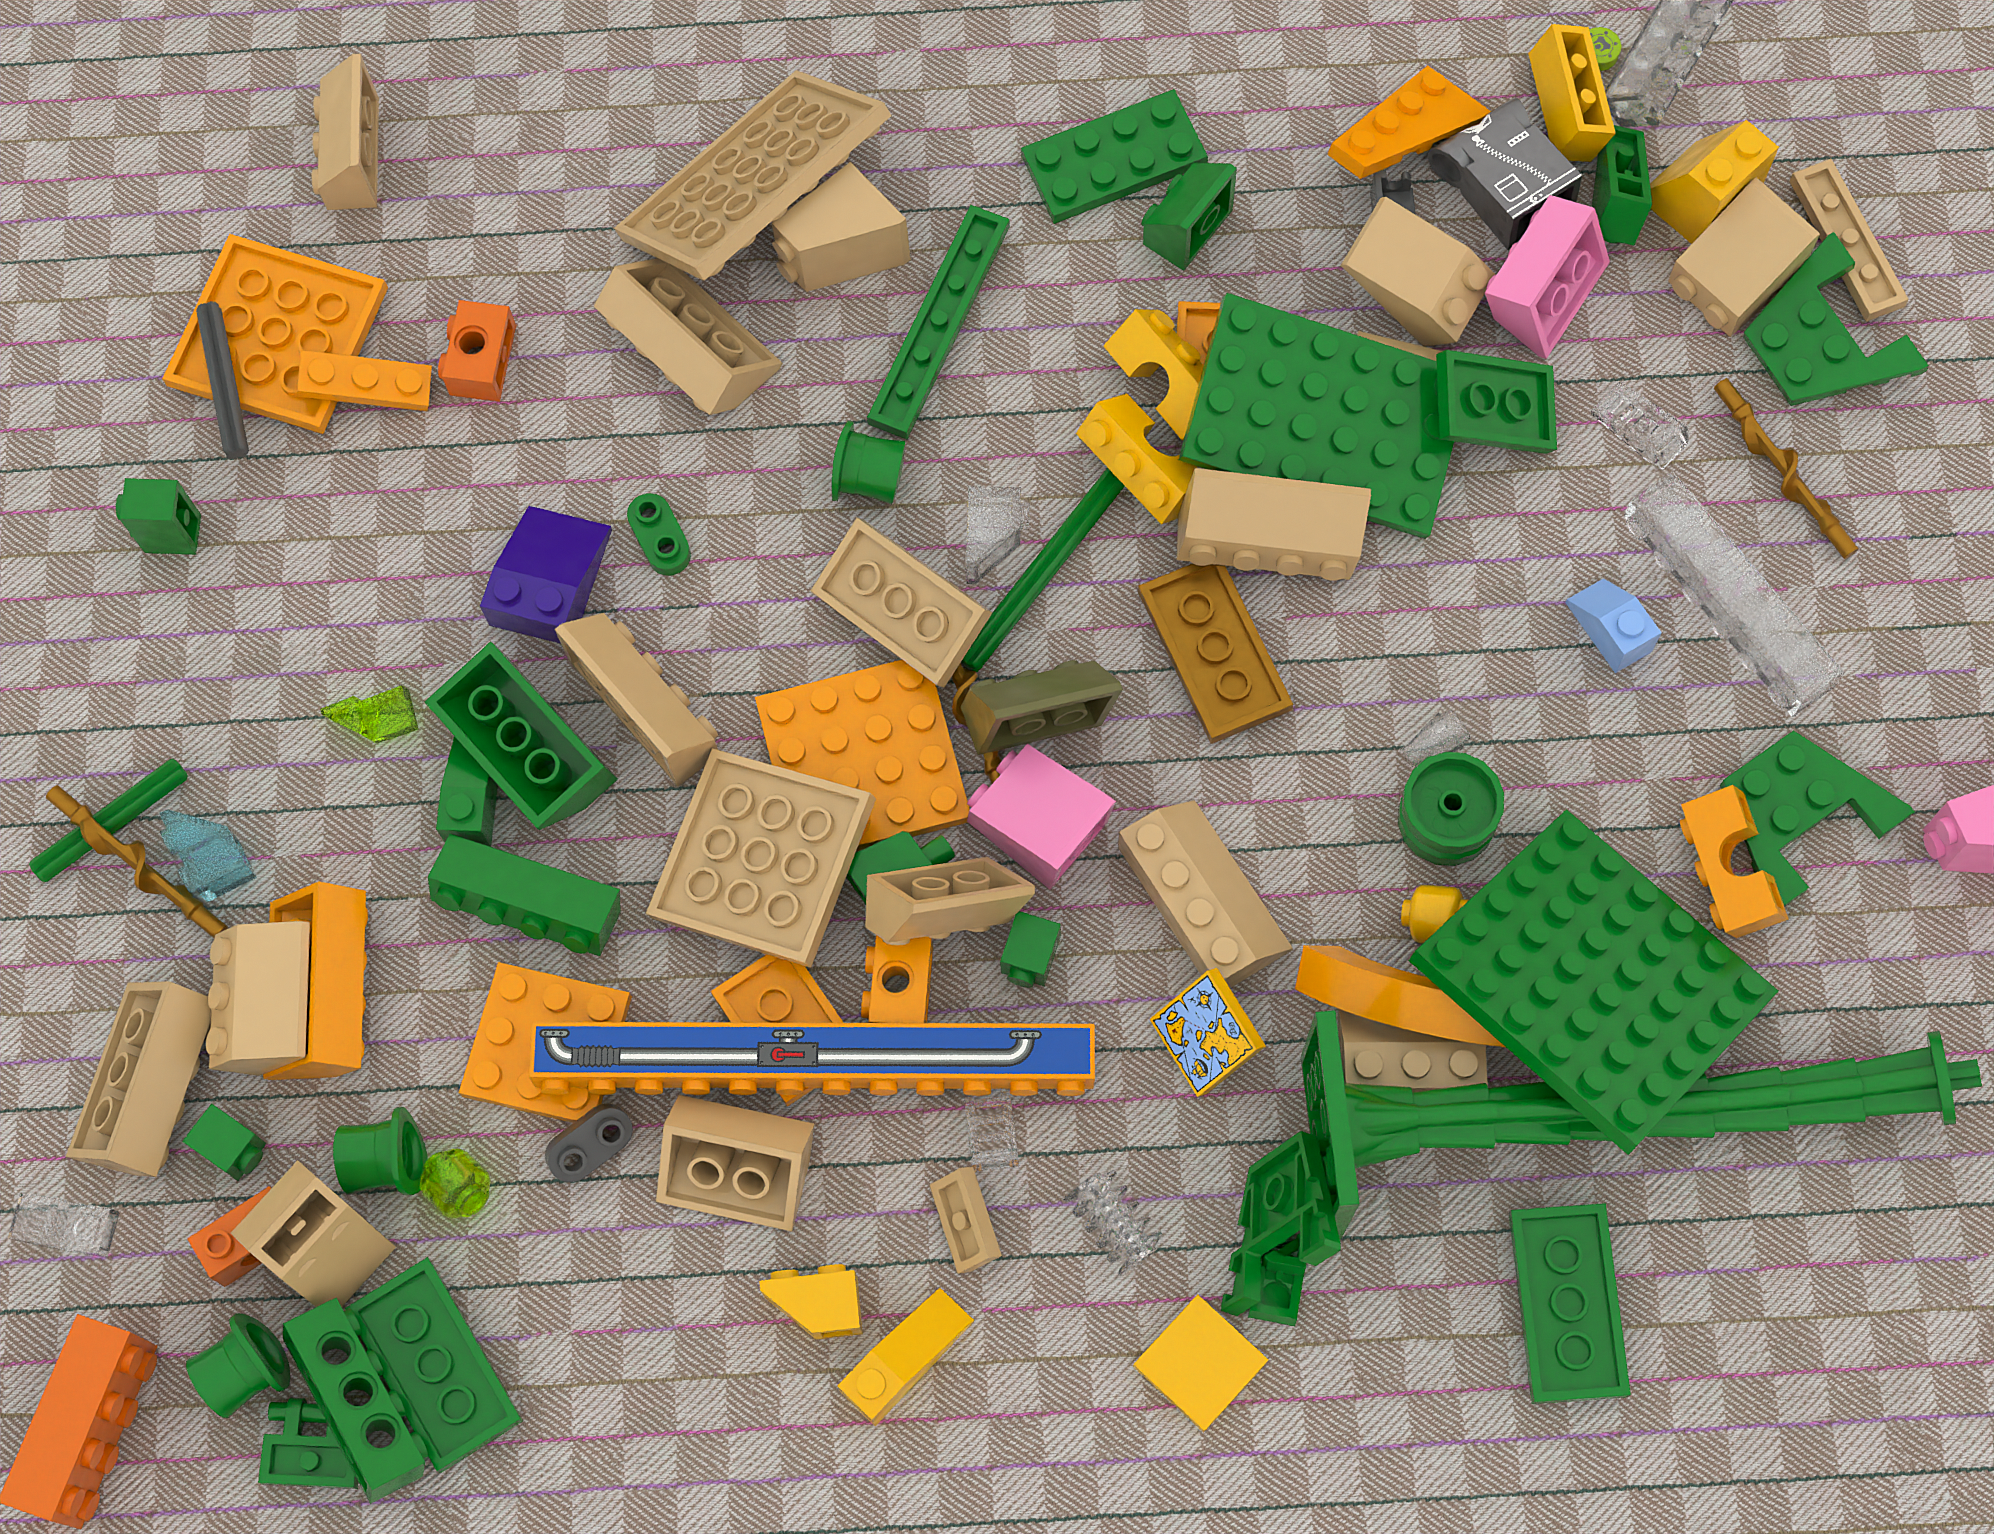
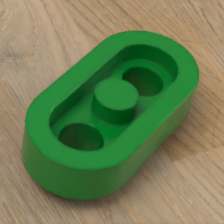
M646 493L636 497L628 507L627 518L649 565L655 572L661 575L671 576L682 572L690 562L691 551L688 541L668 502L660 495L654 493ZM646 509L656 510L652 517L645 518L641 516ZM666 544L675 546L670 553L660 552L661 547Z

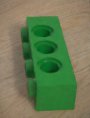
M334 1298L283 1323V1341L369 1503L372 1504L423 1477L424 1459L428 1457V1452L418 1432L409 1433L402 1420V1417L406 1416L405 1408L396 1391L391 1390L387 1392L380 1379V1376L384 1375V1371L373 1349L365 1351L357 1336L361 1335L362 1331L355 1314L350 1308L343 1311L337 1298ZM339 1349L344 1351L349 1358L345 1362L335 1365L326 1362L322 1356L329 1350ZM352 1390H362L371 1399L364 1405L354 1406L349 1404L344 1397ZM384 1431L392 1437L393 1441L386 1447L377 1448L372 1446L366 1438L372 1432Z

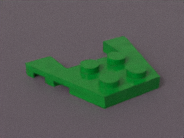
M1834 232L1824 239L1744 331L1743 338L1790 406L1843 394L1849 389L1869 384L1876 386L1888 383L1890 379L1911 375V377L1921 375L1928 370L1929 365L1907 334L1873 355L1866 357L1825 300L1819 289L1853 270L1855 267L1854 259Z
M1794 730L1729 775L1720 784L1721 789L1734 785L1744 792L1759 834L1744 840L1752 859V869L1754 873L1763 870L1774 877L1784 907L1804 894L1809 886L1780 853L1782 849L1847 803L1850 804L1878 839L1906 821L1915 812L1910 805Z
M1300 1131L1249 1167L1237 1224L1244 1227L1245 1232L1241 1248L1231 1254L1228 1271L1236 1273L1232 1295L1223 1294L1221 1312L1238 1316L1260 1302L1262 1255L1277 1245L1284 1243L1298 1231H1300L1299 1261L1317 1266L1341 1250L1317 1136Z

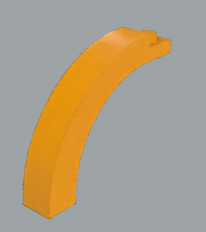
M1303 946L1295 990L1330 1006L1391 1026L1452 1040L1505 1047L1427 977L1378 963L1341 946Z

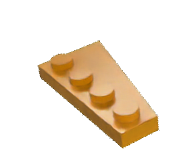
M1427 65L1333 141L1327 155L1359 179H1362L1401 162L1404 155L1411 152L1423 153L1430 150L1433 143L1444 138L1448 139L1460 131L1478 125L1492 111Z

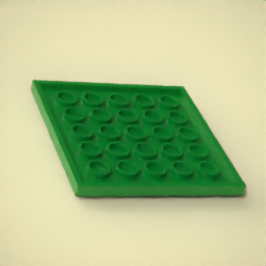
M1567 809L1416 949L1408 960L1627 1155L1638 1146L1779 991Z

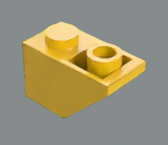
M846 1265L821 1266L817 1268L818 1274L799 1276L798 1270H780L770 1273V1280L759 1281L760 1291L763 1296L814 1339L863 1334L858 1277L855 1270L846 1271Z

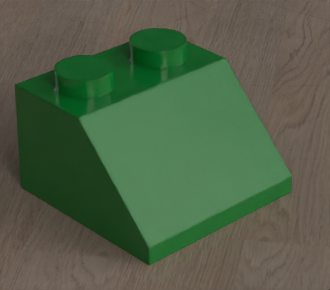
M1193 163L1184 175L1177 174L1169 184L1166 191L1167 196L1159 206L1153 204L1142 219L1143 245L1184 271L1233 211L1237 167L1230 163Z

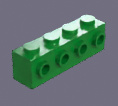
M449 834L427 877L430 899L441 908L448 911L461 910L478 916L488 924H503L518 929L533 939L540 940L546 938L561 943L570 951L579 954L588 952L601 956L621 913L620 889L453 834Z

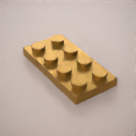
M1192 563L1138 585V594L1211 744L1293 710V702L1225 565L1210 564L1200 566Z

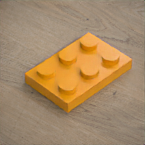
M767 954L710 991L730 1022L844 1023L805 966ZM804 1087V1093L800 1095H779L788 1107L815 1088Z

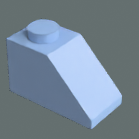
M1604 578L1568 598L1565 602L1615 673L1650 654L1662 633L1634 595Z

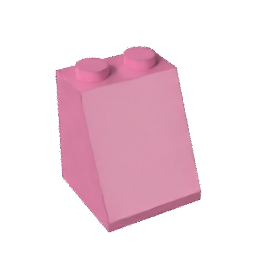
M1027 744L1019 754L1014 750L1007 754L996 769L1000 776L990 787L983 783L974 792L967 802V805L971 807L967 822L1051 890L1108 823L1116 801Z
M1994 785L1947 801L1923 829L1925 833L1923 836L1925 848L1933 859L1938 860L1942 870L1994 874Z

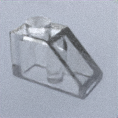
M968 486L965 561L967 584L976 585L1021 545V529L1029 530L1030 503H1022L1021 487Z

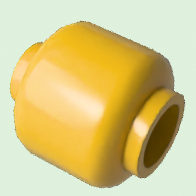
M1420 885L1414 891L1411 900L1404 899L1401 911L1402 926L1409 927L1412 939L1417 943L1423 944L1469 899H1464L1462 892L1456 887Z

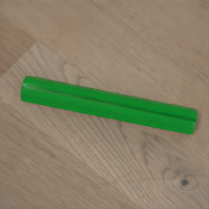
M174 758L169 759L96 812L93 818L113 834L185 782L188 775ZM77 826L33 858L29 866L38 879L42 882H48L93 848L85 842L81 829Z

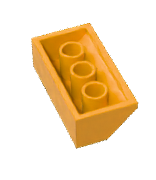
M318 881L270 902L269 923L310 922L305 1058L263 1074V1079L332 1078L361 1069V1060L365 1050L362 1040V1016L366 1007V1000L363 995L364 970L367 964V955L364 951L365 927L368 921L366 890Z

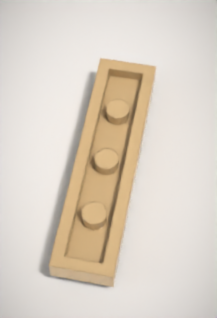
M1832 159L1794 172L1789 182L1814 228L1820 233L1819 237L1822 242L1829 234L1834 232L1855 261L1854 269L1841 277L1864 320L1867 322L1904 308L1909 299Z

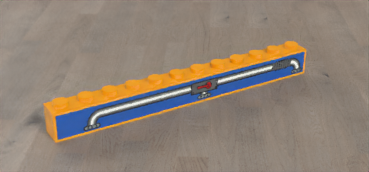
M532 1022L529 1078L535 1087L541 1088L542 1093L553 1095L569 1093V1088H588L589 1093L598 1095L616 1093V1088H635L636 1093L643 1095L663 1093V1088H682V1093L689 1095L709 1094L710 1088H729V1093L752 1095L757 1093V1088L775 1087L777 1094L800 1095L804 1093V1087L822 1088V1093L827 1095H847L851 1093V1088H869L870 1094L880 1096L897 1094V1089H916L917 1094L925 1096L944 1094V1089H963V1094L971 1096L991 1094V1089H1010V1094L1016 1096L1038 1094V1089H1057L1058 1095L1079 1096L1085 1094V1089H1093L1095 1025L1064 1023Z

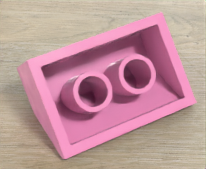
M1549 195L1541 209L1532 215L1529 227L1519 242L1514 243L1511 247L1508 258L1497 275L1492 276L1487 284L1485 295L1493 319L1541 358H1548L1610 263L1595 208Z

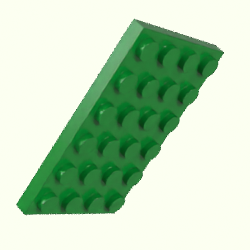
M1226 293L1222 297L1178 460L1208 470L1371 489V499L1367 521L1426 539L1431 535L1454 441L1440 440L1436 361Z

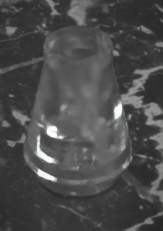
M1450 709L1444 714L1438 712L1407 745L1401 748V751L1410 765L1416 768L1427 757L1443 752H1458L1464 749L1463 744L1470 740L1471 737L1462 721Z

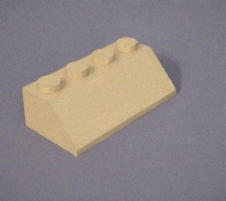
M658 258L615 266L594 304V307L606 318L607 323L612 328L626 336L635 345L637 352L649 358L663 371L668 381L678 385L693 399V403L698 409L709 415L737 408L774 375L783 364L683 270Z
M1195 468L1178 513L1177 560L1190 561L1200 566L1210 564L1234 566L1243 571L1260 569L1278 571L1280 574L1287 576L1304 574L1321 576L1330 581L1350 580L1361 556L1371 489Z
M600 613L562 623L555 628L569 662L677 787L706 765L712 748L718 750L715 738L719 736L717 731L703 715L696 719L687 709L691 703L684 692L675 683L670 687L667 686L659 676L663 673L659 664L648 652H645L642 656L632 646L636 642L634 636L620 620L613 624L605 613Z
M1195 800L1159 808L1119 831L1118 849L1201 975L1207 970L1218 968L1229 988L1293 951V947Z
M170 981L127 983L66 1157L135 1176L157 1177L159 1169L167 1161L169 1155L168 1142L174 1125L179 1122L185 1108L183 1099L189 1082L198 1072L200 1066V1058L198 1056L204 1039L211 1029V1008L208 1005V996Z

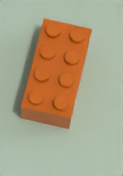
M77 1314L1 1491L0 1503L51 1522L82 1529L84 1522L89 1521L96 1512L100 1500V1494L97 1491L104 1474H109L116 1464L119 1455V1447L116 1445L123 1428H128L136 1416L138 1401L135 1399L142 1383L147 1382L155 1370L157 1364L155 1351L158 1346L129 1331Z

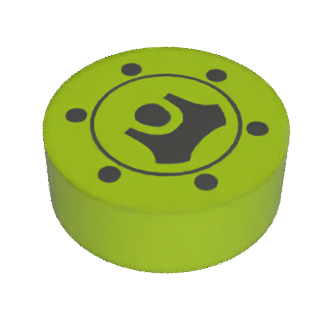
M1595 27L1589 29L1599 70H1608L1616 64L1619 58L1621 41L1617 34L1608 28Z

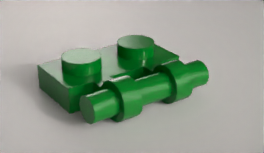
M292 1397L289 1398L288 1402L271 1401L268 1407V1420L284 1421L283 1435L264 1434L258 1483L262 1485L358 1489L359 1482L328 1424L326 1437L302 1436L305 1422L327 1423L317 1403H307L305 1398Z

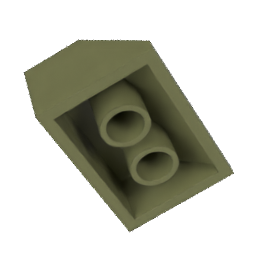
M1070 660L1057 665L1053 670L1038 673L1037 670H1026L1018 673L1012 679L996 683L994 679L980 681L969 689L961 705V710L977 755L1102 726L1123 689L1120 681L1095 660L1080 664L1077 660Z

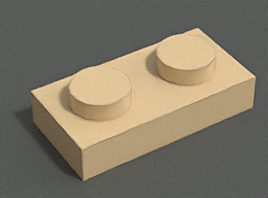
M959 1168L931 1183L930 1189L957 1273L972 1272L1001 1257L1000 1248L974 1168Z

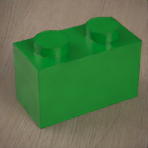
M125 478L123 494H119L116 499V516L143 552L151 554L196 555L201 514L179 481Z

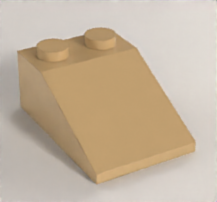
M1387 197L1380 198L1340 265L1424 347L1456 343L1483 298L1489 280L1492 276L1496 275L1468 246Z

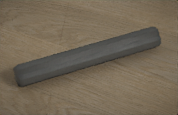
M210 301L198 305L196 312L223 452L229 459H236L238 457H245L249 452L222 310L217 302Z

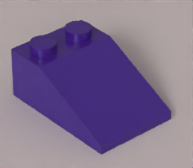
M528 506L493 567L480 604V608L489 626L561 644L555 628L562 623L583 617L612 532V527Z

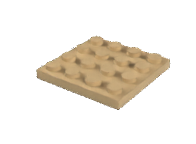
M712 748L646 915L663 923L811 968L876 798L870 792Z

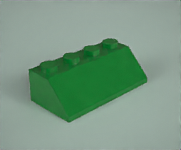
M491 641L424 701L538 830H542L585 810L618 780L507 655Z

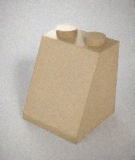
M851 162L792 206L781 218L771 223L775 239L772 245L778 254L779 260L776 263L778 270L789 283L796 281L806 292L902 266L911 260L906 218Z
M1756 177L1675 261L1668 282L1680 298L1690 301L1703 313L1706 321L1712 327L1721 329L1731 337L1770 303L1810 257L1820 233Z

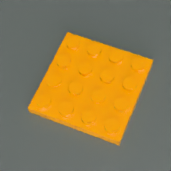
M229 234L162 380L167 387L213 400L196 309L200 304L210 301L217 302L223 314L241 409L324 434L338 401L297 397L301 350L358 357L388 290V286L385 280Z
M898 660L755 697L772 765L870 792L876 798L856 851L863 850L902 831H908L914 837L968 823L967 819L970 809L969 805H967L968 801L936 685L905 661Z

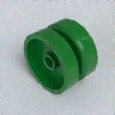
M1443 752L1427 757L1413 769L1404 787L1398 806V827L1404 842L1418 857L1435 865L1456 866L1474 860L1488 848L1504 813V791L1499 778L1484 761L1467 753Z

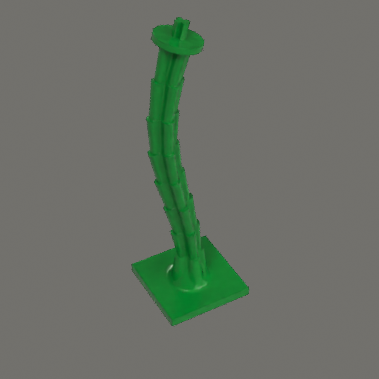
M1335 1010L1316 1012L1300 1059L1309 1133L1317 1136L1340 1239H1342L1360 1204L1355 1168L1418 1154L1420 1148L1494 1149L1495 1143L1569 1145L1570 1140L1611 1141L1545 1081L1488 1088L1486 1083L1419 1092H1412L1411 1087L1344 1083ZM1940 1031L1926 1033L1928 1047L1856 1062L1853 1057L1780 1071L1779 1067H1772L1710 1078L1703 1074L1646 1137L1713 1138L1715 1133L1778 1132L1788 1131L1789 1126L1858 1123L1865 1122L1866 1117L1928 1112H1940L1943 1125L1956 1124L1952 1091L1982 1087L1980 1069L1977 1059L1947 1063Z

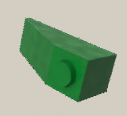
M1614 125L1616 134L1598 153L1592 207L1596 210L1604 241L1609 243L1620 242L1634 246L1652 207L1645 137L1643 131Z
M455 736L441 784L436 830L444 842H446L449 834H453L491 847L498 784Z

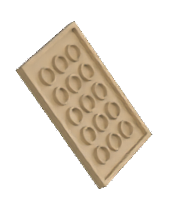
M795 70L614 227L623 242L704 281L708 277L719 273L723 269L725 262L737 251L752 244L756 239V235L770 222L781 218L787 212L788 207L802 194L812 191L817 186L819 179L828 171L844 163L848 159L850 152L861 142L877 134L880 126L892 115L882 101Z

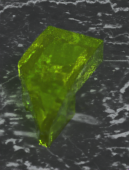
M402 685L364 700L352 696L320 709L321 714L326 718L375 743L419 730L409 689Z

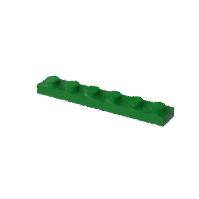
M970 205L867 416L868 425L906 440L908 439L1010 228V220L1008 218Z

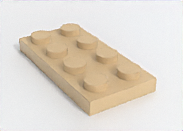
M858 517L811 589L813 594L934 684L941 687L946 686L992 614L986 607L871 524Z

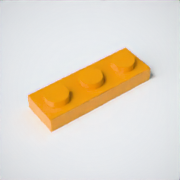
M301 350L297 397L428 411L432 365Z

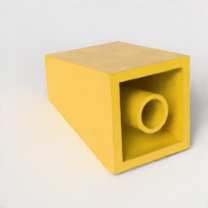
M1748 120L1700 139L1650 183L1652 196L1651 210L1692 244L1754 178L1757 177L1763 183L1765 182L1779 146Z

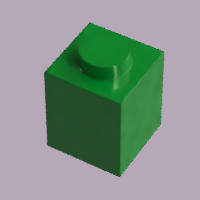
M1021 911L1015 915L1000 960L1001 973L1007 975L1006 979L1009 982L1026 988H1032L1034 984L1045 987L1061 938V924Z
M212 1103L182 1141L237 1181L240 1180L243 1174H250L258 1166L263 1157L262 1149L267 1144Z

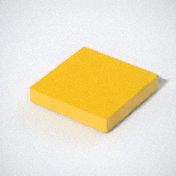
M1197 1294L1138 1358L1133 1367L1204 1433L1267 1364L1269 1359Z

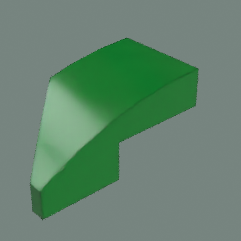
M1300 1233L1297 1234L1295 1240L1275 1251L1274 1249L1264 1255L1261 1264L1260 1302L1249 1308L1248 1318L1295 1327L1307 1264L1299 1261Z

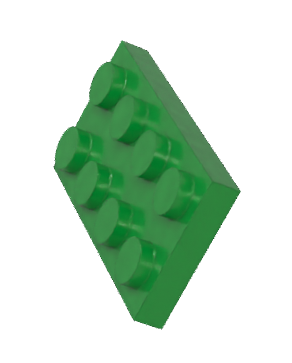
M1175 89L1021 147V157L1053 224L1172 179L1179 173L1185 174L1193 163H1208V155Z
M1606 1203L1511 1210L1509 1212L1531 1404L1628 1398L1631 1396Z
M428 1257L345 1308V1310L350 1308L355 1314L361 1327L362 1334L360 1336L368 1350L373 1349L384 1371L383 1377L389 1388L395 1390L405 1408L406 1418L413 1430L417 1431L426 1446L428 1457L437 1472H444L524 1421L432 1260Z

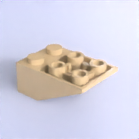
M298 1160L231 1232L253 1256L315 1307L334 1298H337L341 1307H343L396 1248L395 1245Z

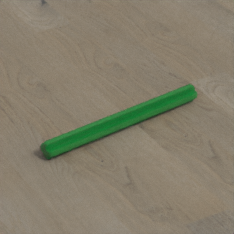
M1108 467L992 612L961 661L969 670L978 672L1125 487Z

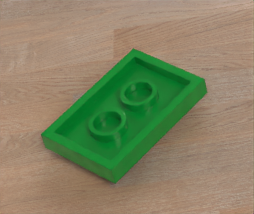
M1445 350L1436 354L1440 440L1543 454L1557 450L1553 366Z

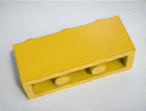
M1551 24L1528 53L1548 137L1568 161L1591 162L1616 133L1589 27Z

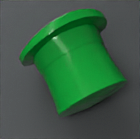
M848 420L840 434L834 453L831 480L832 501L838 502L840 494L847 493L867 496L892 505L902 474L905 441L875 438L855 432L854 421Z
M396 1107L390 1120L373 1124L341 1125L335 1132L333 1142L335 1172L338 1182L346 1194L352 1195L374 1188L396 1186L401 1194L409 1196L417 1194L423 1189L429 1170L428 1155L421 1132L405 1107Z
M236 1313L229 1319L231 1331L211 1347L186 1361L187 1373L200 1397L217 1415L226 1419L230 1418L252 1397L270 1386L276 1391H284L290 1385L291 1379L289 1362L278 1338L259 1320L242 1313Z

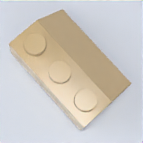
M352 54L320 79V96H314L313 100L315 118L319 121V132H314L312 139L314 154L318 158V169L312 170V187L315 195L320 194L327 210L377 208L379 97L361 54Z
M989 857L867 875L865 928L890 945H905L910 943V939L925 936L935 939L947 938L951 935V932L962 930L972 932L988 931L992 925L1009 923L1035 894V885Z
M291 921L237 924L215 935L210 949V960L213 964V984L208 993V1005L211 1008V1029L206 1039L209 1069L260 1076L305 1058L310 922Z
M1338 1009L1339 1044L1344 1083L1411 1087L1412 1092L1486 1083L1488 1086L1486 1045L1423 1034Z
M678 1095L663 1127L656 1202L792 1231L810 1163L814 1123Z

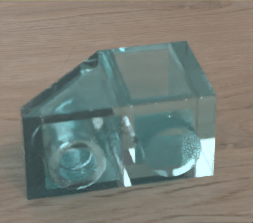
M169 809L160 813L166 829L160 831L161 837L172 855L179 854L184 866L179 868L178 872L190 893L197 891L209 902L257 878L239 839L227 826Z

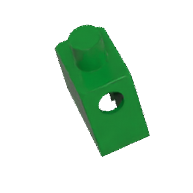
M902 831L856 852L846 879L866 905L867 875L948 863L956 855L950 844L941 834L920 848L908 831Z

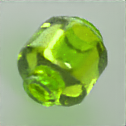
M460 1148L448 1149L444 1152L441 1151L433 1154L426 1161L420 1180V1189L424 1197L442 1215L448 1218H465L476 1214L484 1207L489 1199L491 1179L487 1170L467 1151Z

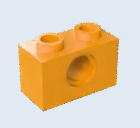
M876 935L875 946H867L865 973L873 975L871 991H863L861 1018L869 1019V1023H927L933 960L932 938L925 936L910 939V943L905 945H890L883 942V939ZM899 975L909 980L907 988L899 993H892L884 988L886 981L893 976Z

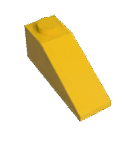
M939 1288L880 1341L837 1387L876 1426L972 1325L974 1319Z

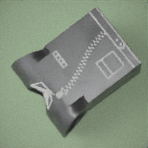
M1517 97L1512 98L1488 113L1478 125L1456 133L1428 152V161L1436 174L1451 186L1460 188L1462 196L1507 250L1511 249L1514 243L1519 242L1529 227L1532 215L1541 209L1549 195L1577 203L1582 180L1581 173L1535 124L1531 125L1527 111Z

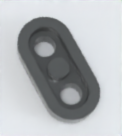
M606 1103L594 1107L549 1142L545 1151V1161L548 1168L557 1179L564 1182H576L585 1178L628 1144L633 1131L630 1118L623 1109L614 1104ZM611 1124L617 1126L616 1133L608 1138L602 1136L606 1126ZM569 1154H579V1160L575 1165H564V1160Z

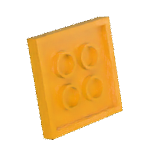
M498 962L459 1094L465 1098L574 1123L591 1109L602 1104L604 1095L589 1093L588 1088H569V1093L553 1095L542 1093L541 1088L535 1087L529 1078L532 1022H625L632 999L630 992Z

